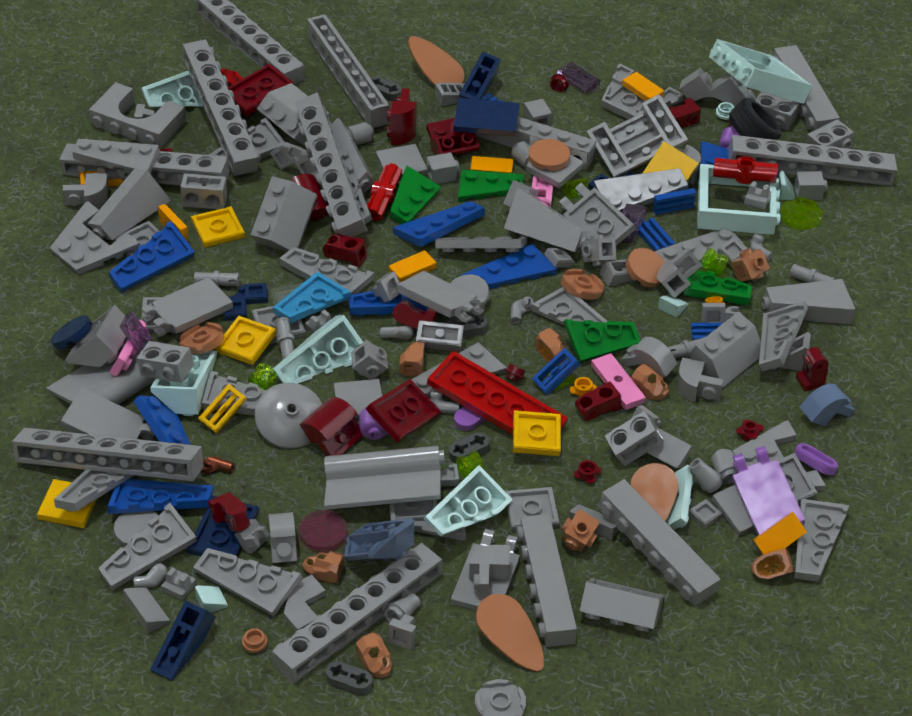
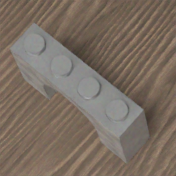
M116 82L89 109L90 124L96 128H102L113 134H119L144 144L159 145V149L186 122L185 106L168 100L155 114L147 118L134 119L124 116L123 114L134 104L133 88Z

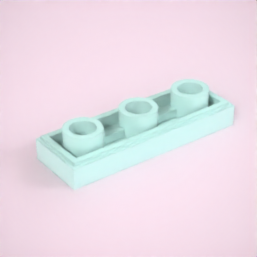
M689 465L675 472L679 487L675 503L666 521L673 530L684 527L689 520L690 495L694 483L693 471L689 468Z

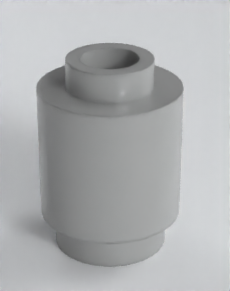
M366 122L347 127L356 146L372 141L374 131L372 126Z
M522 141L513 146L511 156L526 169V165L530 162L529 148L531 146Z
M720 449L711 457L714 470L721 475L724 485L734 483L732 475L737 474L733 462H735L733 459L734 454L731 450Z

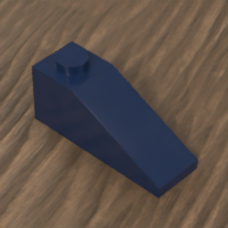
M482 52L459 93V97L481 100L498 74L501 59Z
M185 600L150 670L173 681L205 640L216 616Z

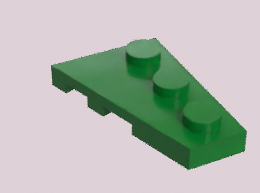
M406 165L389 217L400 224L412 221L438 194L441 186Z
M462 170L458 202H464L465 199L476 198V200L484 199V196L496 195L497 197L507 196L513 180L523 183L524 174Z
M696 270L687 278L691 285L684 290V295L694 298L719 296L725 302L737 305L750 304L753 287L751 285L729 277L725 279L715 276V272L709 270L706 273Z
M565 319L563 321L579 363L628 349L641 341L634 322H593V320L573 321V319Z

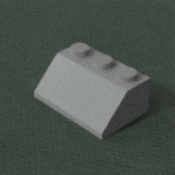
M292 83L268 92L256 109L293 139L305 146V142L308 140L303 137L299 127L302 126V123L298 122L294 111L297 110L295 102L308 96Z
M272 176L251 232L252 238L257 244L287 252L293 247L299 248L316 202L317 194L292 181Z
M113 305L92 322L90 331L75 343L65 361L70 364L101 367L106 362L112 363L119 356L117 352L125 345L124 341L130 336L131 333L129 331L133 323L116 305Z
M738 311L697 343L689 359L705 362L703 374L723 379V389L759 360L761 340L755 325Z
M591 578L585 584L580 612L586 613L585 617L600 620L601 616L609 618V622L612 624L624 626L626 622L634 624V629L649 632V628L654 629L656 627L664 595Z

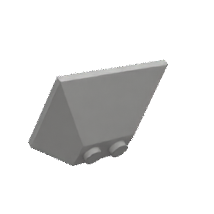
M660 94L641 103L642 113L611 129L603 122L587 130L590 139L596 140V149L614 178L650 161L663 141L674 148L688 142L686 135Z

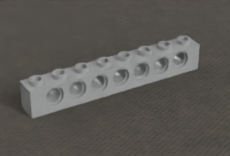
M195 0L196 12L260 68L270 63L294 84L304 80L305 67L303 63L292 56L279 42L270 37L267 32L263 31L233 3L228 0Z
M324 14L307 19L308 39L365 122L371 125L372 128L389 124V121H387L388 102L328 17Z
M206 39L183 44V61L224 155L228 157L233 175L258 171V162L261 161L259 150H255L253 137L251 134L248 135L246 121L240 117V108L234 103L232 90H228L227 79L225 75L222 76L219 61H215L213 47H209Z
M317 92L296 101L297 110L294 113L298 122L302 123V126L299 128L303 137L308 140L305 142L308 153L313 155L310 161L314 170H318L315 176L319 185H323L324 189L320 191L324 201L329 203L326 209L330 218H334V222L331 223L334 232L354 237L368 231L322 99Z
M738 135L731 136L728 147V159L737 160L740 157L748 156L754 158L756 162L778 164V173L784 171L786 174L796 175L797 172L822 171L823 178L878 185H892L897 173L895 154Z
M66 144L59 159L63 175L80 177V172L97 170V173H107L108 179L122 178L123 181L130 175L119 167L111 169L107 168L104 163L96 165L74 159L72 151L75 144ZM160 151L150 174L158 184L181 185L184 173L224 176L227 182L230 168L228 157Z
M23 428L12 441L15 462L185 481H194L203 468L202 447L196 445L34 428Z
M423 543L409 549L407 555L391 562L385 570L378 575H373L360 588H355L349 596L342 601L336 602L327 612L315 617L309 625L297 630L284 643H279L272 651L273 666L294 684L382 619L389 604L410 594H416L442 574V559Z

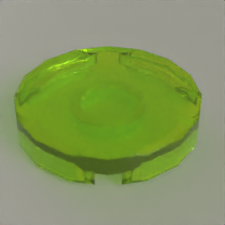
M797 197L792 201L787 200L782 204L780 217L785 224L792 228L807 230L820 224L823 211L815 201Z

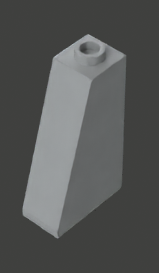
M337 118L331 126L340 152L345 149L348 152L361 190L364 193L375 181L349 130Z
M134 169L88 222V225L93 229L92 232L101 239L113 240L156 212L158 206L166 205L171 200L147 170Z
M516 189L504 229L573 252H581L582 241L587 240V232L527 190Z
M842 279L767 287L765 297H762V308L767 310V312L805 301L808 310L803 321L838 324L853 323L855 307Z

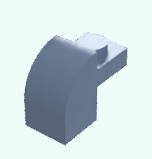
M826 384L819 387L800 405V409L811 422L822 426L827 425L836 413L849 417L855 412V409L850 404L851 400L836 384Z

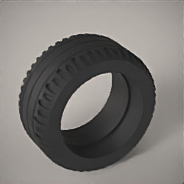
M751 98L743 99L729 113V120L740 136L779 140L781 137V129L775 119L764 107Z

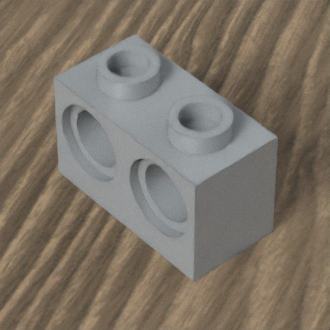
M761 92L755 100L769 112L780 128L789 130L798 117L799 102Z
M837 119L807 134L806 144L850 149L853 144L854 131Z
M184 173L180 187L183 207L222 209L225 207L227 200L226 177Z
M152 341L146 344L136 358L141 376L179 383L184 381L194 366L189 347Z
M645 411L633 416L632 419L605 435L615 456L624 466L664 442L654 422Z

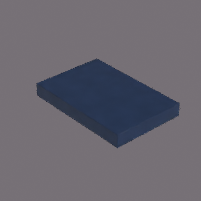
M459 98L453 131L515 137L520 103Z
M244 503L247 508L246 515L248 519H256L259 507ZM208 507L195 532L197 542L188 546L187 551L189 554L202 556L206 549L210 548L238 557L242 546L235 536L236 532L231 531L226 522L216 523L213 520L210 507Z

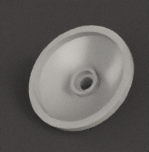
M296 383L275 385L266 390L257 402L255 408L256 427L262 437L276 447L295 449L306 446L311 442L299 424L320 407L322 402L313 391L303 385ZM292 407L295 409V412H289L287 408Z

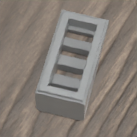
M436 83L435 96L440 105L446 106L458 103V99L461 98L459 93L465 83Z
M626 260L604 261L600 275L608 286L633 280L627 272Z

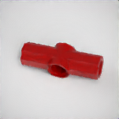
M748 156L740 157L737 160L715 158L713 177L736 179L740 184H751L753 181L776 183L778 164L756 162L754 158Z
M390 163L385 165L379 180L373 183L370 200L367 204L373 221L382 220L388 205L394 201L396 187L402 175V169L396 164Z

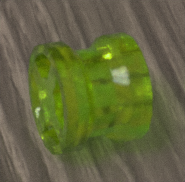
M260 363L256 367L255 372L251 373L248 377V382L258 384L260 389L268 390L270 384L276 380L277 374L268 364Z
M476 451L470 452L468 456L456 458L458 471L464 479L478 465L484 470L482 459Z

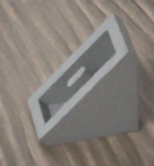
M809 332L795 338L784 365L778 368L802 371L804 365L802 356L809 349L811 334Z

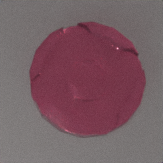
M326 510L308 514L303 518L299 526L301 543L310 550L313 548L323 553L334 551L341 547L348 533L346 521L339 514Z

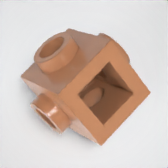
M751 248L740 252V257L730 263L740 282L747 280L755 281L763 277V272L770 268L761 249L752 251Z
M579 509L574 518H567L562 526L561 531L564 534L561 540L569 549L582 552L585 546L590 548L598 536L594 532L600 521Z

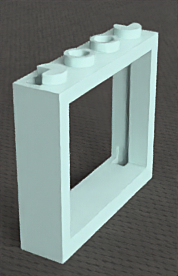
M719 39L716 40L713 49H711L709 58L747 88L802 104L805 103L812 85L774 56Z
M700 164L698 179V229H729L735 232L774 235L775 226L780 224L779 178H777L776 183L754 181L757 182V188L769 185V190L772 192L769 201V213L708 208V184L750 187L751 184H740L736 179L713 177L714 165Z

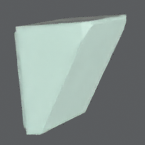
M780 171L779 199L795 200L791 182L784 171Z
M669 294L659 298L658 309L677 318L687 308L689 303L676 297L673 298Z
M195 586V596L201 608L211 613L228 607L219 587Z

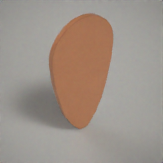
M416 36L409 38L408 45L412 57L423 74L434 86L436 83H463L464 70L455 59L425 39Z
M659 463L647 464L635 472L630 485L666 522L677 496L678 479L673 470L666 465Z
M493 594L484 598L478 605L475 616L479 630L499 651L517 665L530 671H541L544 667L541 643L521 605L512 597L504 594Z

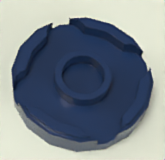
M86 315L69 321L52 336L51 344L55 349L61 350L67 348V343L70 341L72 343L78 342L90 331L92 321Z

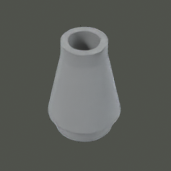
M700 458L690 463L689 468L693 471L703 491L712 493L721 486V475Z
M410 594L389 604L385 610L387 621L390 623L392 618L400 620L404 614L411 616L416 608L420 606V599L415 594Z

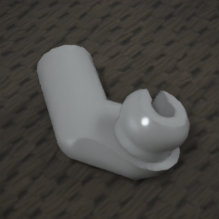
M408 325L381 327L380 336L381 338L409 340L414 335V328Z

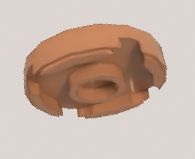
M543 139L536 141L529 148V161L540 170L546 168L549 171H557L563 169L569 163L570 149L561 141Z
M647 248L634 249L629 254L625 263L630 277L635 281L638 280L641 282L640 285L653 288L661 284L657 279V273L665 263L662 257Z
M569 269L564 272L561 278V285L572 295L587 300L599 299L602 296L604 284L596 275L590 274L588 276L585 274L586 271L581 269Z
M210 322L205 323L206 326L203 327L195 325L181 335L180 346L189 347L192 355L209 352L223 342L224 333L222 327Z

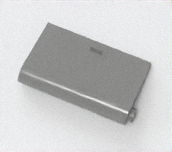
M143 340L134 358H131L133 360L127 371L121 370L116 377L109 373L116 361L115 359L112 363L106 362L101 367L83 365L46 387L49 393L72 404L81 387L111 402L120 404L152 384L156 379L141 376L136 359L148 342Z
M439 446L325 456L326 490L324 508L327 510L441 499V464H445L444 450H439Z

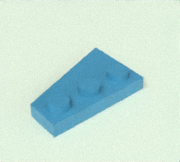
M316 272L273 307V314L280 318L286 317L289 319V323H293L351 298V291L321 273Z

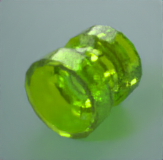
M708 247L700 261L702 264L701 268L710 269L720 276L729 257L724 254L719 255L714 249Z

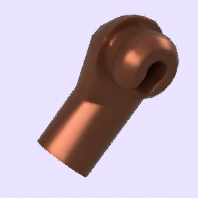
M211 456L203 459L201 473L211 474L221 470L231 474L235 468V463Z

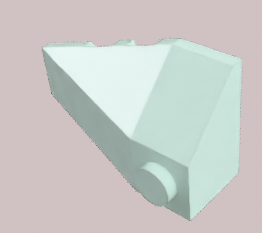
M188 71L141 88L148 107H162L167 100L185 107L203 106Z
M338 315L314 332L276 365L273 371L282 383L298 384L312 379L314 375L323 372L327 374L333 372L332 369L352 365L351 352L361 345L363 341L346 317Z
M217 350L192 355L194 366L182 383L155 379L150 387L151 392L175 414H183L184 416L198 415L202 408L201 402L210 371H213Z
M478 465L424 520L440 536L498 515L513 499Z

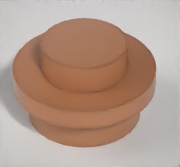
M250 629L242 638V646L250 653L261 652L267 646V637L259 629Z

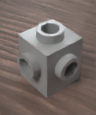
M592 235L590 236L591 240L582 241L583 263L592 262V266H602L606 260H617L615 238Z
M368 340L351 352L353 369L370 380L375 379L388 369L385 350Z

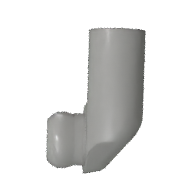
M756 233L750 239V248L752 251L761 249L768 262L772 258L773 253L763 248L762 242L764 237Z
M524 297L512 304L510 318L512 324H520L522 315L531 310V306L534 303L531 297Z
M432 391L430 393L431 398L429 399L441 413L455 414L459 410V403L446 402L442 399L443 394L441 392Z
M157 563L146 576H134V588H154L159 586L166 577L167 568L162 563Z

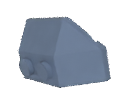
M406 518L364 524L346 537L347 545L345 546L344 554L346 561L382 560L384 562L391 558H394V560L401 559L407 555L408 552L406 550L414 545L413 519Z

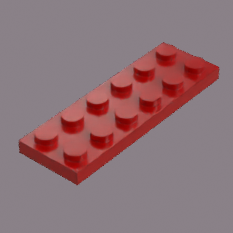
M452 351L427 378V385L512 435L514 410L561 414L455 351ZM561 414V430L568 421V417Z

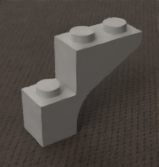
M701 68L681 80L679 88L687 99L691 98L694 102L704 97H714L736 106L745 98L756 99L754 93L750 89L748 90L731 74L726 73L712 83L711 76L707 72L704 73Z

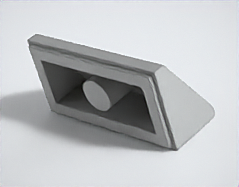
M419 321L416 342L425 343V348L461 352L464 325Z
M657 428L664 442L647 453L675 468H682L686 463L692 445Z
M577 505L569 512L570 519H573L580 509L600 521L594 532L595 534L613 540L618 532L616 524L602 513L582 505Z
M146 587L126 588L123 590L124 601L147 633L170 623V619Z

